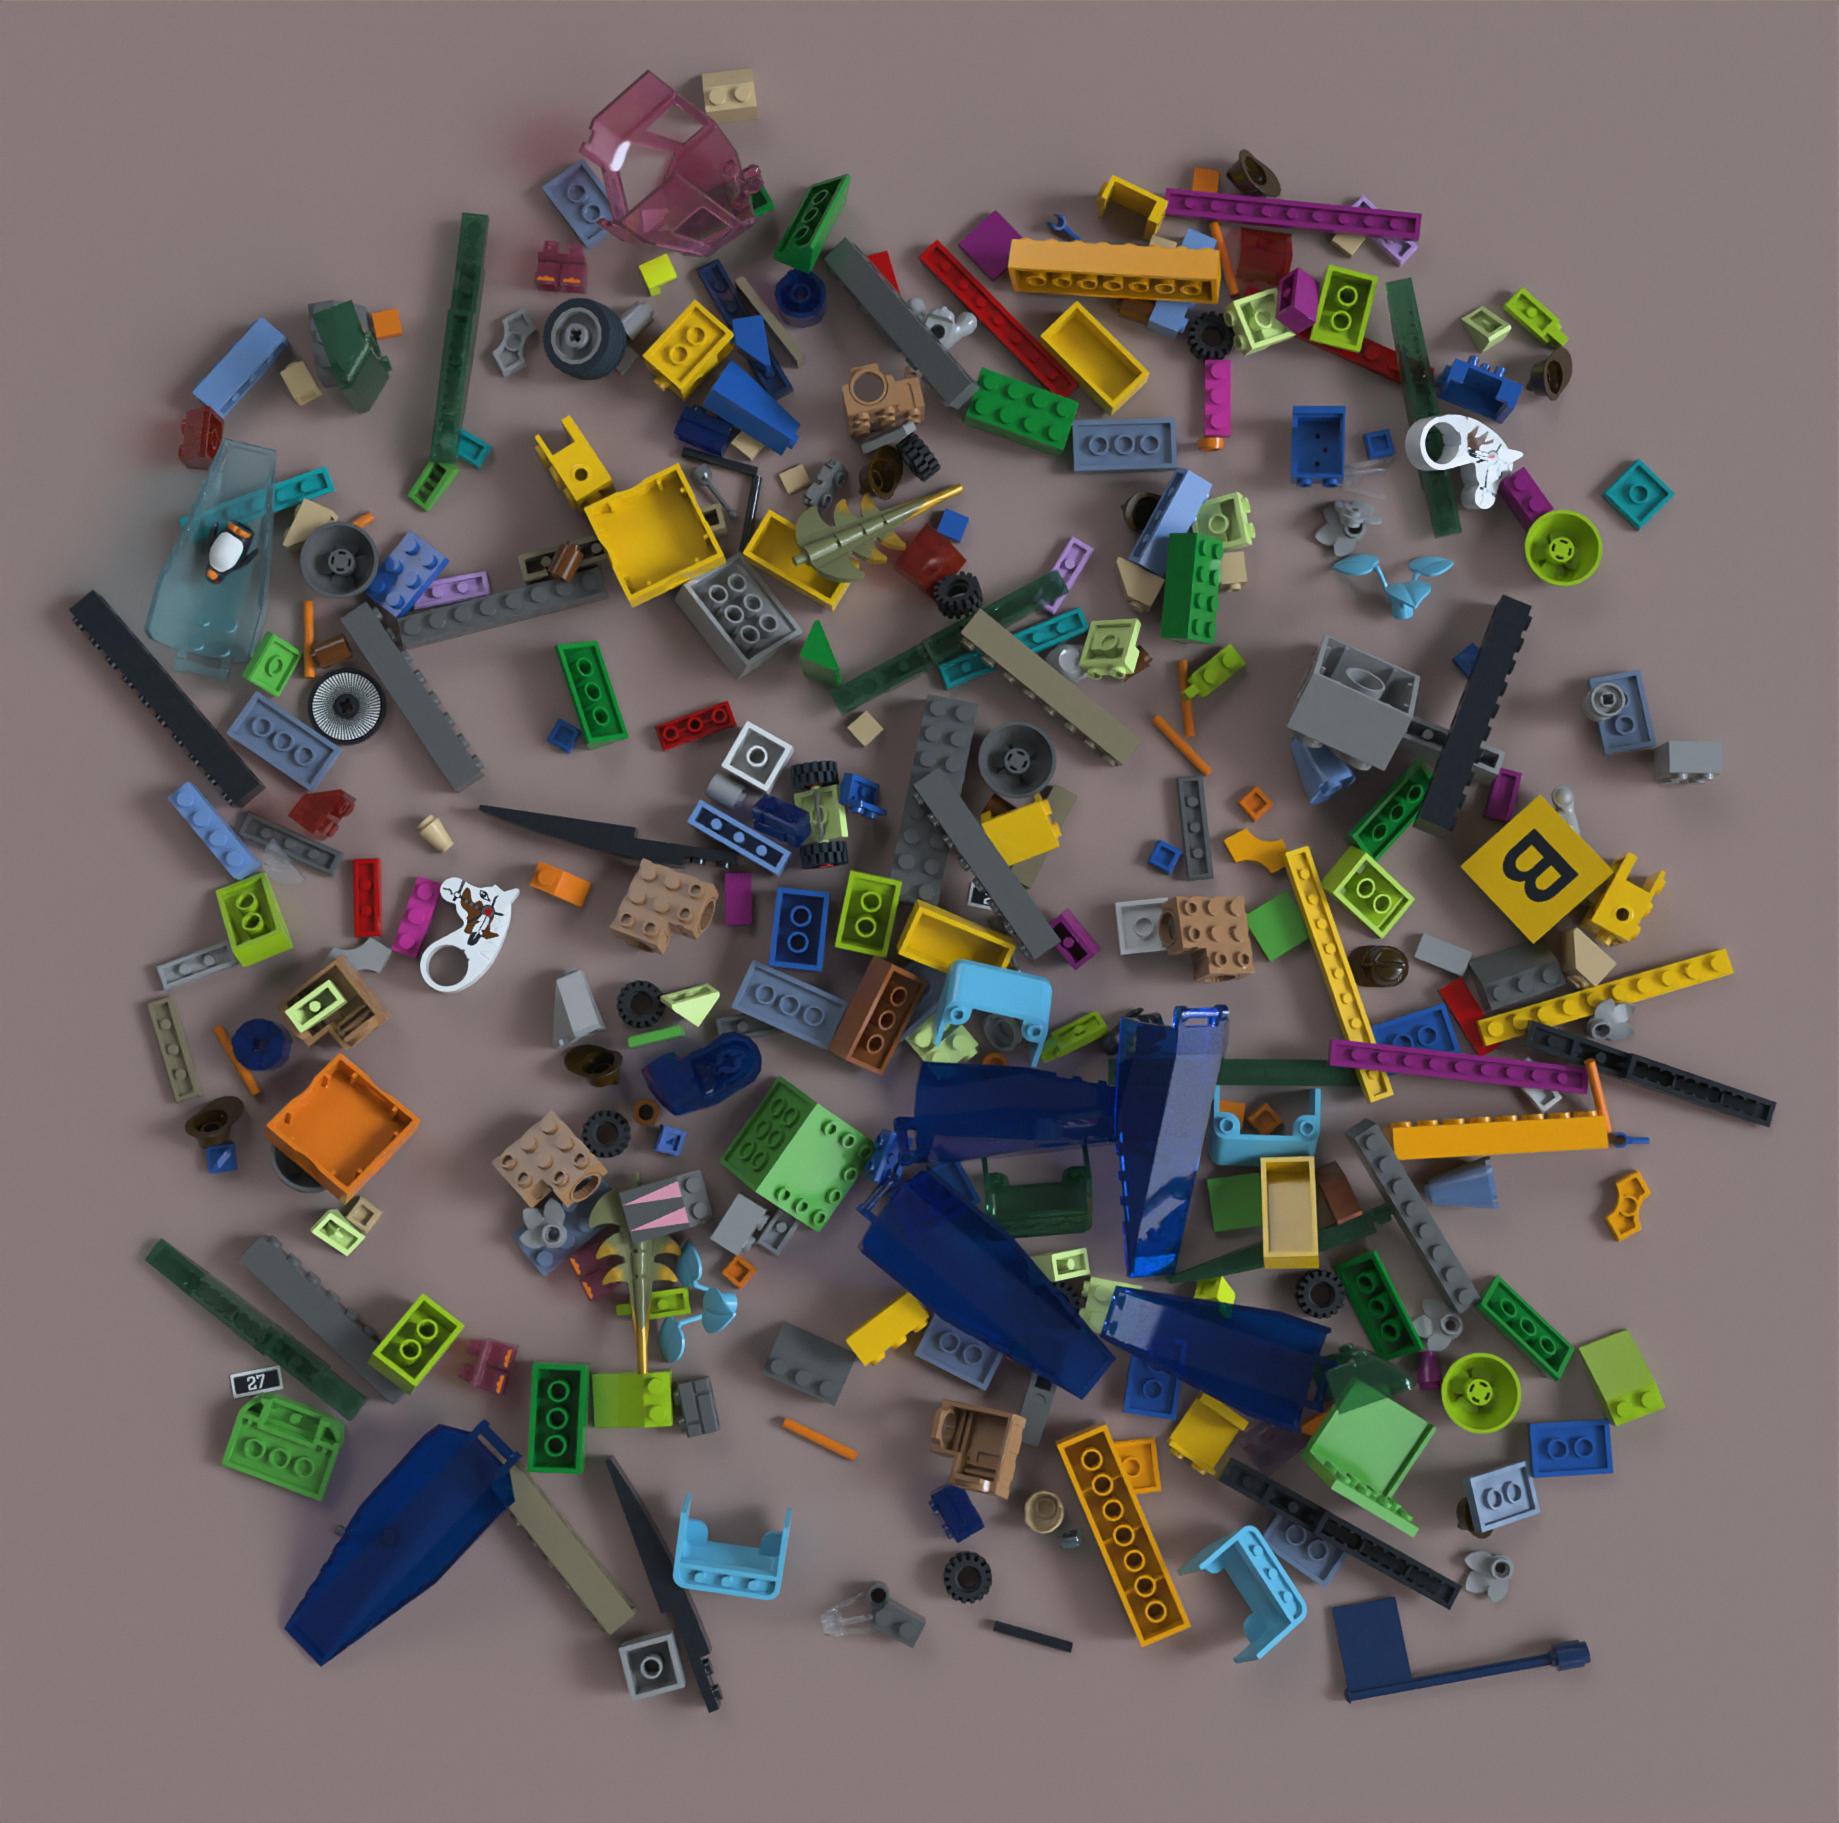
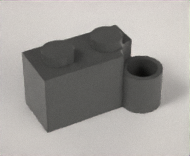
M875 1581L868 1589V1600L872 1605L866 1614L865 1622L913 1648L926 1624L925 1617L889 1598L888 1586L884 1582ZM875 1588H882L886 1592V1596L881 1600H876L872 1597L871 1592Z

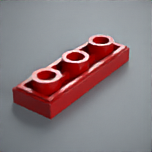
M727 700L654 727L663 752L736 727L737 724ZM699 722L700 727L694 730L691 728L692 723Z

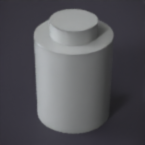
M636 301L619 317L625 327L626 337L631 342L654 321L652 317L654 311L647 303L643 302L640 304Z
M719 772L714 775L705 795L732 810L736 806L740 808L747 797V794L744 792L745 786Z

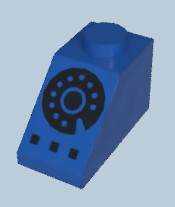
M763 315L732 319L733 328L729 330L733 332L734 337L730 340L731 345L736 344L739 354L766 373H771L772 368Z

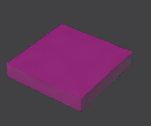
M994 210L958 243V247L994 282L1008 270L1012 239H1021L1023 237Z

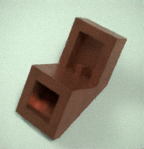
M1336 1160L1316 1168L1315 1181L1324 1193L1328 1209L1338 1225L1362 1215V1210L1352 1188Z

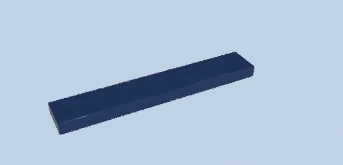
M719 259L696 270L698 277L728 329L733 328L732 319L751 317L750 312ZM768 345L772 368L771 373H766L748 359L746 360L762 388L777 401L794 390Z

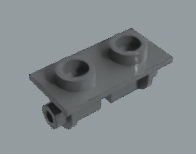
M830 459L829 462H825L816 477L822 484L818 485L813 482L803 496L805 498L803 503L808 507L817 506V511L820 515L830 506L834 495L845 483L846 477L849 474L840 461L835 462Z

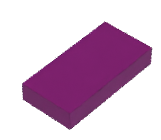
M1500 768L1499 774L1491 783L1483 818L1505 824L1511 821L1522 773Z
M725 873L726 926L753 925L752 873Z

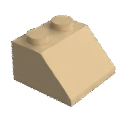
M752 68L702 74L708 125L759 119Z
M1573 928L1564 931L1560 935L1562 973L1567 976L1566 981L1573 988L1584 990L1596 987L1617 964L1580 929Z

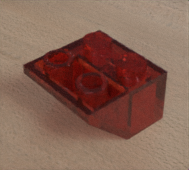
M342 789L304 794L288 816L311 834L326 840L327 837L331 838L337 832L340 820L351 814L355 808L354 802L357 799Z

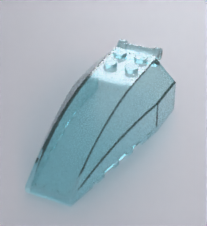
M223 438L209 468L208 476L204 479L200 487V493L195 503L191 506L185 525L178 534V540L172 552L170 551L154 589L144 631L149 639L178 651L174 663V671L197 673L218 678V681L227 683L231 664H249L260 644L267 617L276 484V450ZM231 520H236L250 526L255 534L247 555L258 548L259 551L254 559L242 569L230 573L220 584H212L207 581L204 576L209 560L207 538L213 525L216 522L219 523L217 535ZM187 654L221 661L222 663L220 668L186 661Z

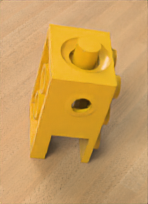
M694 299L642 357L646 368L656 376L652 381L654 385L662 392L668 387L685 402L736 347V344L731 345L730 342L734 337L733 332Z
M568 415L561 422L571 444L552 455L538 434L534 436L537 443L534 449L545 468L550 466L548 470L559 489L564 487L562 491L572 510L577 508L581 515L585 513L583 508L616 493L613 480L571 416Z
M1630 852L1614 860L1611 866L1614 873L1609 877L1596 903L1589 906L1579 925L1581 928L1596 935L1595 941L1606 947H1609L1610 944L1618 946L1629 942L1630 939L1633 941L1637 937L1641 929L1638 926L1642 917L1646 918L1653 907L1651 903L1655 894L1658 895L1666 883L1663 880L1666 872L1663 870L1649 875L1642 888L1627 881L1626 878L1638 858Z

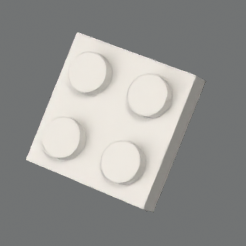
M1167 897L1115 903L1120 955L1167 951V947H1162L1158 933V920L1162 914L1161 904L1168 901ZM1169 921V935L1172 939L1171 926Z

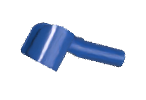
M1053 214L1058 219L1057 226L1047 221V226L1050 229L1061 230L1072 240L1080 241L1081 238L1066 225V219L1063 215Z
M1622 1132L1613 1134L1621 1135L1624 1138L1622 1145H1613L1616 1148H1624L1627 1144H1649L1648 1137H1632Z

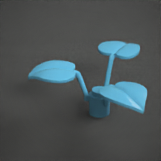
M1360 553L1344 557L1333 565L1332 571L1336 570L1342 574L1352 576L1364 575L1372 570L1376 571L1387 595V602H1391L1392 617L1402 620L1412 617L1413 609H1416L1419 603L1431 591L1429 583L1417 580L1420 575L1432 577L1442 574L1452 567L1454 563L1452 560L1438 556L1418 557L1409 563V570L1414 572L1412 580L1392 583L1390 585H1387L1380 567L1376 565L1379 563V558L1371 554Z
M687 1240L681 1248L682 1254L677 1258L676 1273L683 1287H690L692 1284L694 1288L706 1292L703 1298V1313L680 1320L677 1323L674 1317H667L663 1321L659 1331V1344L661 1352L668 1363L678 1361L683 1354L685 1339L680 1328L684 1324L702 1319L703 1327L707 1333H717L726 1327L736 1316L737 1298L733 1292L721 1293L715 1287L709 1288L697 1282L702 1275V1267L699 1255L691 1240Z

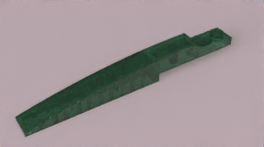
M462 212L451 308L448 309L429 457L430 462L456 465L485 278L484 260L490 220L488 215Z
M1411 277L1385 283L1409 429L1420 419L1440 415ZM1433 425L1426 434L1425 449L1428 457L1433 462H1437L1442 455L1444 443L1440 430ZM1418 469L1422 491L1425 490L1435 539L1462 533L1449 469L1432 471Z
M1056 569L982 608V610L1006 629L1069 593V590ZM974 614L923 639L920 644L829 691L841 716L884 693L887 694L936 668L937 665L947 662L967 651L968 649L960 643L961 638L957 635Z
M1108 1059V1085L1361 1086L1355 1069L1327 1066V1060Z
M1385 1203L1362 1212V1215L1339 1225L1336 1222L1321 1229L1317 1225L1318 1253L1377 1233L1373 1222H1377V1225L1393 1220L1391 1217L1393 1214ZM1263 1240L1165 1277L1167 1283L1173 1284L1265 1267Z
M161 1238L145 1258L146 1262L263 1356L270 1357L348 1421L354 1419L368 1400L367 1397L330 1369L331 1366L307 1346Z

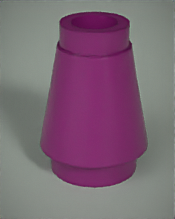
M1418 1352L1416 1383L1419 1384L1420 1390L1441 1389L1443 1379L1435 1352Z

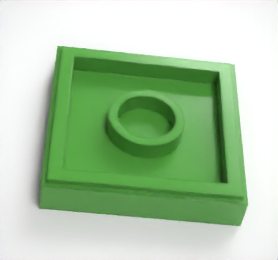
M266 631L241 677L278 698L302 657L303 652L273 633Z
M1287 890L1247 914L1249 931L1269 962L1310 938L1302 914Z
M675 1025L630 1036L627 1039L629 1048L639 1049L684 1038L686 1034L683 1027Z
M1259 1172L1206 1179L1213 1232L1263 1226L1262 1192Z

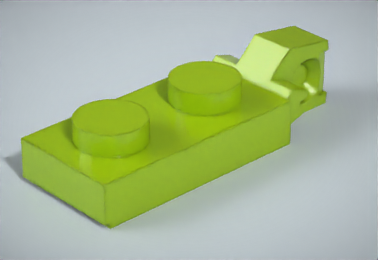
M1523 287L1502 307L1545 345L1549 342V344L1557 349L1558 347H1563L1569 339L1560 331L1562 328L1558 323L1560 320Z
M1229 644L1189 676L1190 678L1187 681L1190 686L1180 695L1186 702L1196 694L1201 698L1206 697L1243 667L1246 662L1234 647Z
M1095 1010L1051 1032V1037L1044 1042L1040 1058L1043 1063L1062 1057L1108 1034V1027L1098 1011Z
M688 1287L651 1292L649 1320L691 1314ZM630 1300L629 1303L616 1305L617 1316L631 1314L632 1319Z

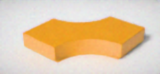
M1245 828L1223 840L1235 864L1243 861L1256 862L1262 865L1269 874L1285 867L1281 854L1289 851L1282 839L1271 842L1262 841L1254 837Z
M1634 1170L1613 1182L1616 1190L1615 1205L1612 1211L1603 1219L1616 1242H1620L1641 1230L1638 1216L1639 1209L1643 1200L1651 1192L1638 1170Z

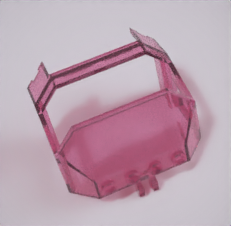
M647 69L592 119L589 126L592 133L588 142L582 143L579 152L601 168L613 221L600 218L596 224L619 240L632 244L654 245L679 250L683 256L707 258L739 237L757 222L749 194L757 193L764 186L759 166L750 164L742 170L736 149L717 123ZM672 106H678L703 126L683 143L647 131L646 129ZM630 143L674 153L662 183L629 211L619 170Z

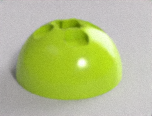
M1556 510L1544 514L1533 523L1525 538L1524 556L1531 572L1544 583L1557 587L1573 586L1589 578L1597 569L1602 557V541L1597 528L1588 518L1574 511Z
M1472 1353L1459 1358L1447 1369L1441 1384V1399L1446 1413L1459 1427L1469 1432L1485 1434L1500 1430L1515 1417L1521 1402V1386L1515 1371L1506 1361L1488 1353Z

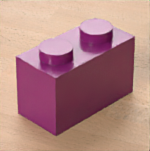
M1299 267L1280 278L1275 319L1296 334L1306 328H1310L1316 323L1320 283Z
M1525 467L1510 475L1498 486L1497 492L1524 530L1531 527L1538 518L1554 509Z
M1068 908L1049 922V925L1061 940L1055 947L1075 971L1100 950V946Z

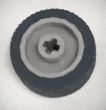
M572 298L564 301V303H561L553 310L544 326L543 346L546 355L557 369L567 375L582 380L601 379L612 373L622 361L627 343L625 327L614 311L599 302L586 298Z

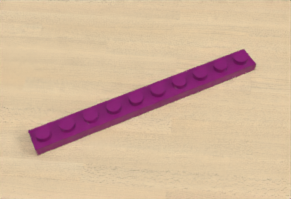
M1166 188L1165 200L1168 201L1164 216L1413 242H1418L1420 236L1421 213Z
M1329 1039L1327 1066L1582 1095L1587 1094L1588 1075L1585 1067Z

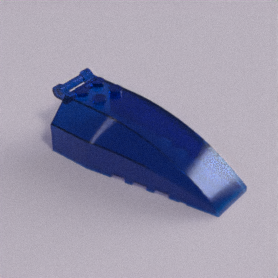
M1122 1286L1115 1287L1100 1334L1101 1339L1245 1416L1296 1433H1301L1302 1428L1299 1425L1304 1407L1324 1414L1326 1408L1324 1405L1334 1369L1337 1370L1339 1364L1338 1361L1320 1356L1326 1336L1331 1333L1332 1328L1276 1310ZM1320 1364L1324 1366L1314 1401L1306 1399L1316 1365Z

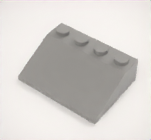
M741 552L728 558L725 564L683 584L674 598L675 602L736 680L755 670L803 633L799 625L751 564L744 561Z

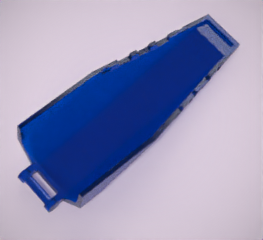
M1216 1004L1214 1007L1206 1008L1176 1006L1173 1012L1172 1026L1145 1023L1126 1016L1120 1018L1114 1132L1116 1154L1119 1156L1120 1161L1118 1180L1121 1181L1122 1185L1120 1204L1124 1209L1122 1229L1126 1277L1128 1278L1175 1274L1211 1106L1228 1047L1230 1019L1228 1018L1229 1010L1225 1004ZM1207 1018V1025H1186L1188 1019Z
M928 1061L921 1062L917 1077L914 1117H897L893 1120V1129L897 1132L899 1146L897 1158L901 1166H910L913 1163L947 1165L1185 1137L1191 1133L1181 1094L1125 1084L1123 1088L1109 1086L1107 1081L1098 1080L1097 1083L1082 1081V1077L1074 1075L1072 1079L1057 1077V1072L1028 1067ZM908 1130H914L917 1150H910Z
M927 1164L907 1180H903L889 1168L884 1173L886 1175L865 1202L863 1204L860 1203L855 1208L871 1222L858 1245L860 1252L945 1322L1083 1400L1117 1358L1017 1241ZM892 1184H897L899 1189L877 1215L872 1213V1208Z
M483 1419L471 1432L443 1424H438L423 1435L359 1506L344 1530L343 1536L334 1546L327 1562L321 1567L317 1578L310 1585L304 1599L300 1601L284 1627L320 1667L436 1584L515 1502L510 1470L521 1460L522 1456L517 1451L513 1452L489 1427L491 1424L486 1419ZM480 1435L507 1460L504 1464L478 1439Z

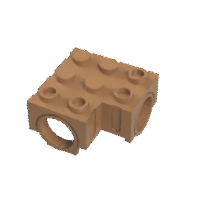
M877 363L850 369L851 379L849 384L841 386L843 410L850 437L864 438L871 435L870 432L879 430L883 433L908 421H913L914 425L917 426L921 421L925 420V404L919 378L915 372H911L910 366L904 367L905 379L894 381L891 374L884 376L878 370ZM864 375H874L883 383V393L878 399L862 401L854 394L855 381Z
M643 858L639 865L640 868L635 873L628 888L629 891L624 896L617 911L618 914L610 925L611 931L616 938L624 940L640 950L649 953L656 952L661 955L664 954L674 932L698 941L700 934L707 929L714 914L715 901L719 896L714 884L700 881L698 878L685 873H678L674 869L654 864L650 860Z
M1176 896L1161 904L1162 914L1158 920V933L1162 947H1167L1168 955H1191L1194 981L1218 983L1240 980L1255 973L1254 964H1252V949L1248 936L1249 928L1244 908V896H1236L1234 898L1229 896H1213L1211 898H1207V896H1191L1189 898ZM1171 916L1174 917L1176 924V933L1173 940L1169 935Z
M344 954L334 958L275 1005L289 1030L296 1037L303 1040L307 1047L317 1043L323 1038L322 1036L330 1033L345 1052L393 1017L389 1010L385 1009L381 1004L382 1001L374 991L366 985V981L359 972L351 966ZM326 981H333L348 1003L324 1020L300 1033L285 1011Z
M552 1109L541 1121H538L527 1130L525 1135L504 1150L502 1155L496 1157L491 1162L531 1209L551 1191L568 1208L573 1202H580L588 1198L600 1185L601 1177L608 1173L596 1156L560 1120ZM591 1176L590 1181L582 1189L574 1192L575 1187L583 1179Z
M943 1399L942 1407L936 1411L931 1423L930 1436L933 1444L931 1445L930 1452L942 1457L953 1458L947 1484L968 1491L1008 1499L1009 1486L1013 1479L1016 1466L1015 1461L1019 1454L1022 1441L1021 1435L1023 1428H1025L1026 1419L1015 1413ZM945 1417H946V1427H945L944 1434H943V1436H942V1438H941V1432H942L941 1429H942L943 1421H944V1419H945Z

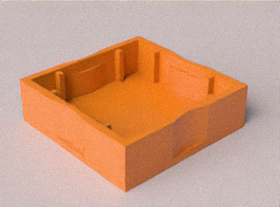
M339 1053L314 1077L303 1093L292 1099L266 1125L264 1137L346 1205L417 1131L420 1119L393 1096L379 1089L367 1074L342 1053Z

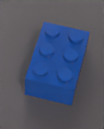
M777 887L769 967L822 973L831 900L830 893Z

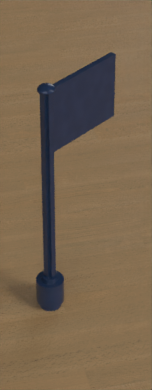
M1396 1597L1332 1608L1347 1682L1344 1698L1349 1704L1355 1700L1541 1666H1556L1558 1671H1565L1584 1667L1585 1664L1591 1662L1586 1642L1571 1640L1552 1644V1650H1548V1653L1412 1678Z

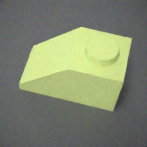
M328 980L287 1009L285 1013L299 1032L302 1033L348 1003V1001L333 981Z
M1086 1248L1050 1252L1028 1257L1032 1283L1055 1282L1090 1274Z

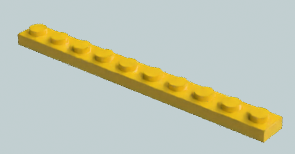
M1305 846L1283 853L1281 856L1344 1039L1376 1044L1309 847ZM1355 1069L1366 1103H1372L1394 1095L1386 1072Z
M1726 948L1593 988L1476 1021L1483 1046L1485 1047L1523 1036L1528 1020L1553 1027L1594 1015L1596 1006L1609 998L1614 1001V1004L1621 1002L1632 1004L1733 974L1734 971Z

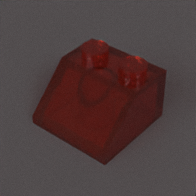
M1241 227L1236 261V278H1240L1245 282H1254L1256 280L1270 285H1279L1280 278L1290 272L1293 257L1292 234Z
M202 406L186 411V419L182 420L181 431L184 438L183 444L179 446L178 454L179 459L188 469L219 471L224 420L210 406Z
M926 523L894 563L897 573L935 601L934 586H938L937 582L939 579L944 581L943 576L948 575V577H951L952 572H956L957 575L967 560L947 538Z

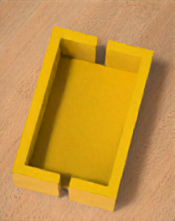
M908 1288L847 1335L845 1341L864 1366L869 1363L874 1366L885 1357L884 1351L891 1346L895 1350L907 1340L906 1334L912 1330L917 1333L928 1324L929 1312L911 1288Z

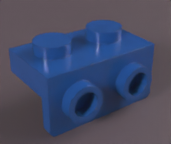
M844 773L843 781L840 785L839 804L848 807V812L862 814L861 817L877 819V815L887 816V810L876 806L880 784L853 773Z
M882 1128L875 1138V1149L872 1158L866 1163V1175L864 1178L896 1189L913 1139Z

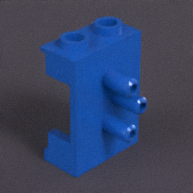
M1475 355L1469 356L1467 362L1455 358L1451 365L1446 364L1436 381L1435 387L1439 389L1435 397L1501 424L1514 410L1524 385L1504 378L1503 376L1506 371L1504 367L1496 366L1494 373L1489 372L1491 367L1487 363H1482L1480 367H1477L1479 358Z
M1293 406L1290 484H1296L1297 487L1301 488L1311 487L1312 484H1322L1323 487L1334 488L1338 484H1343L1346 406Z

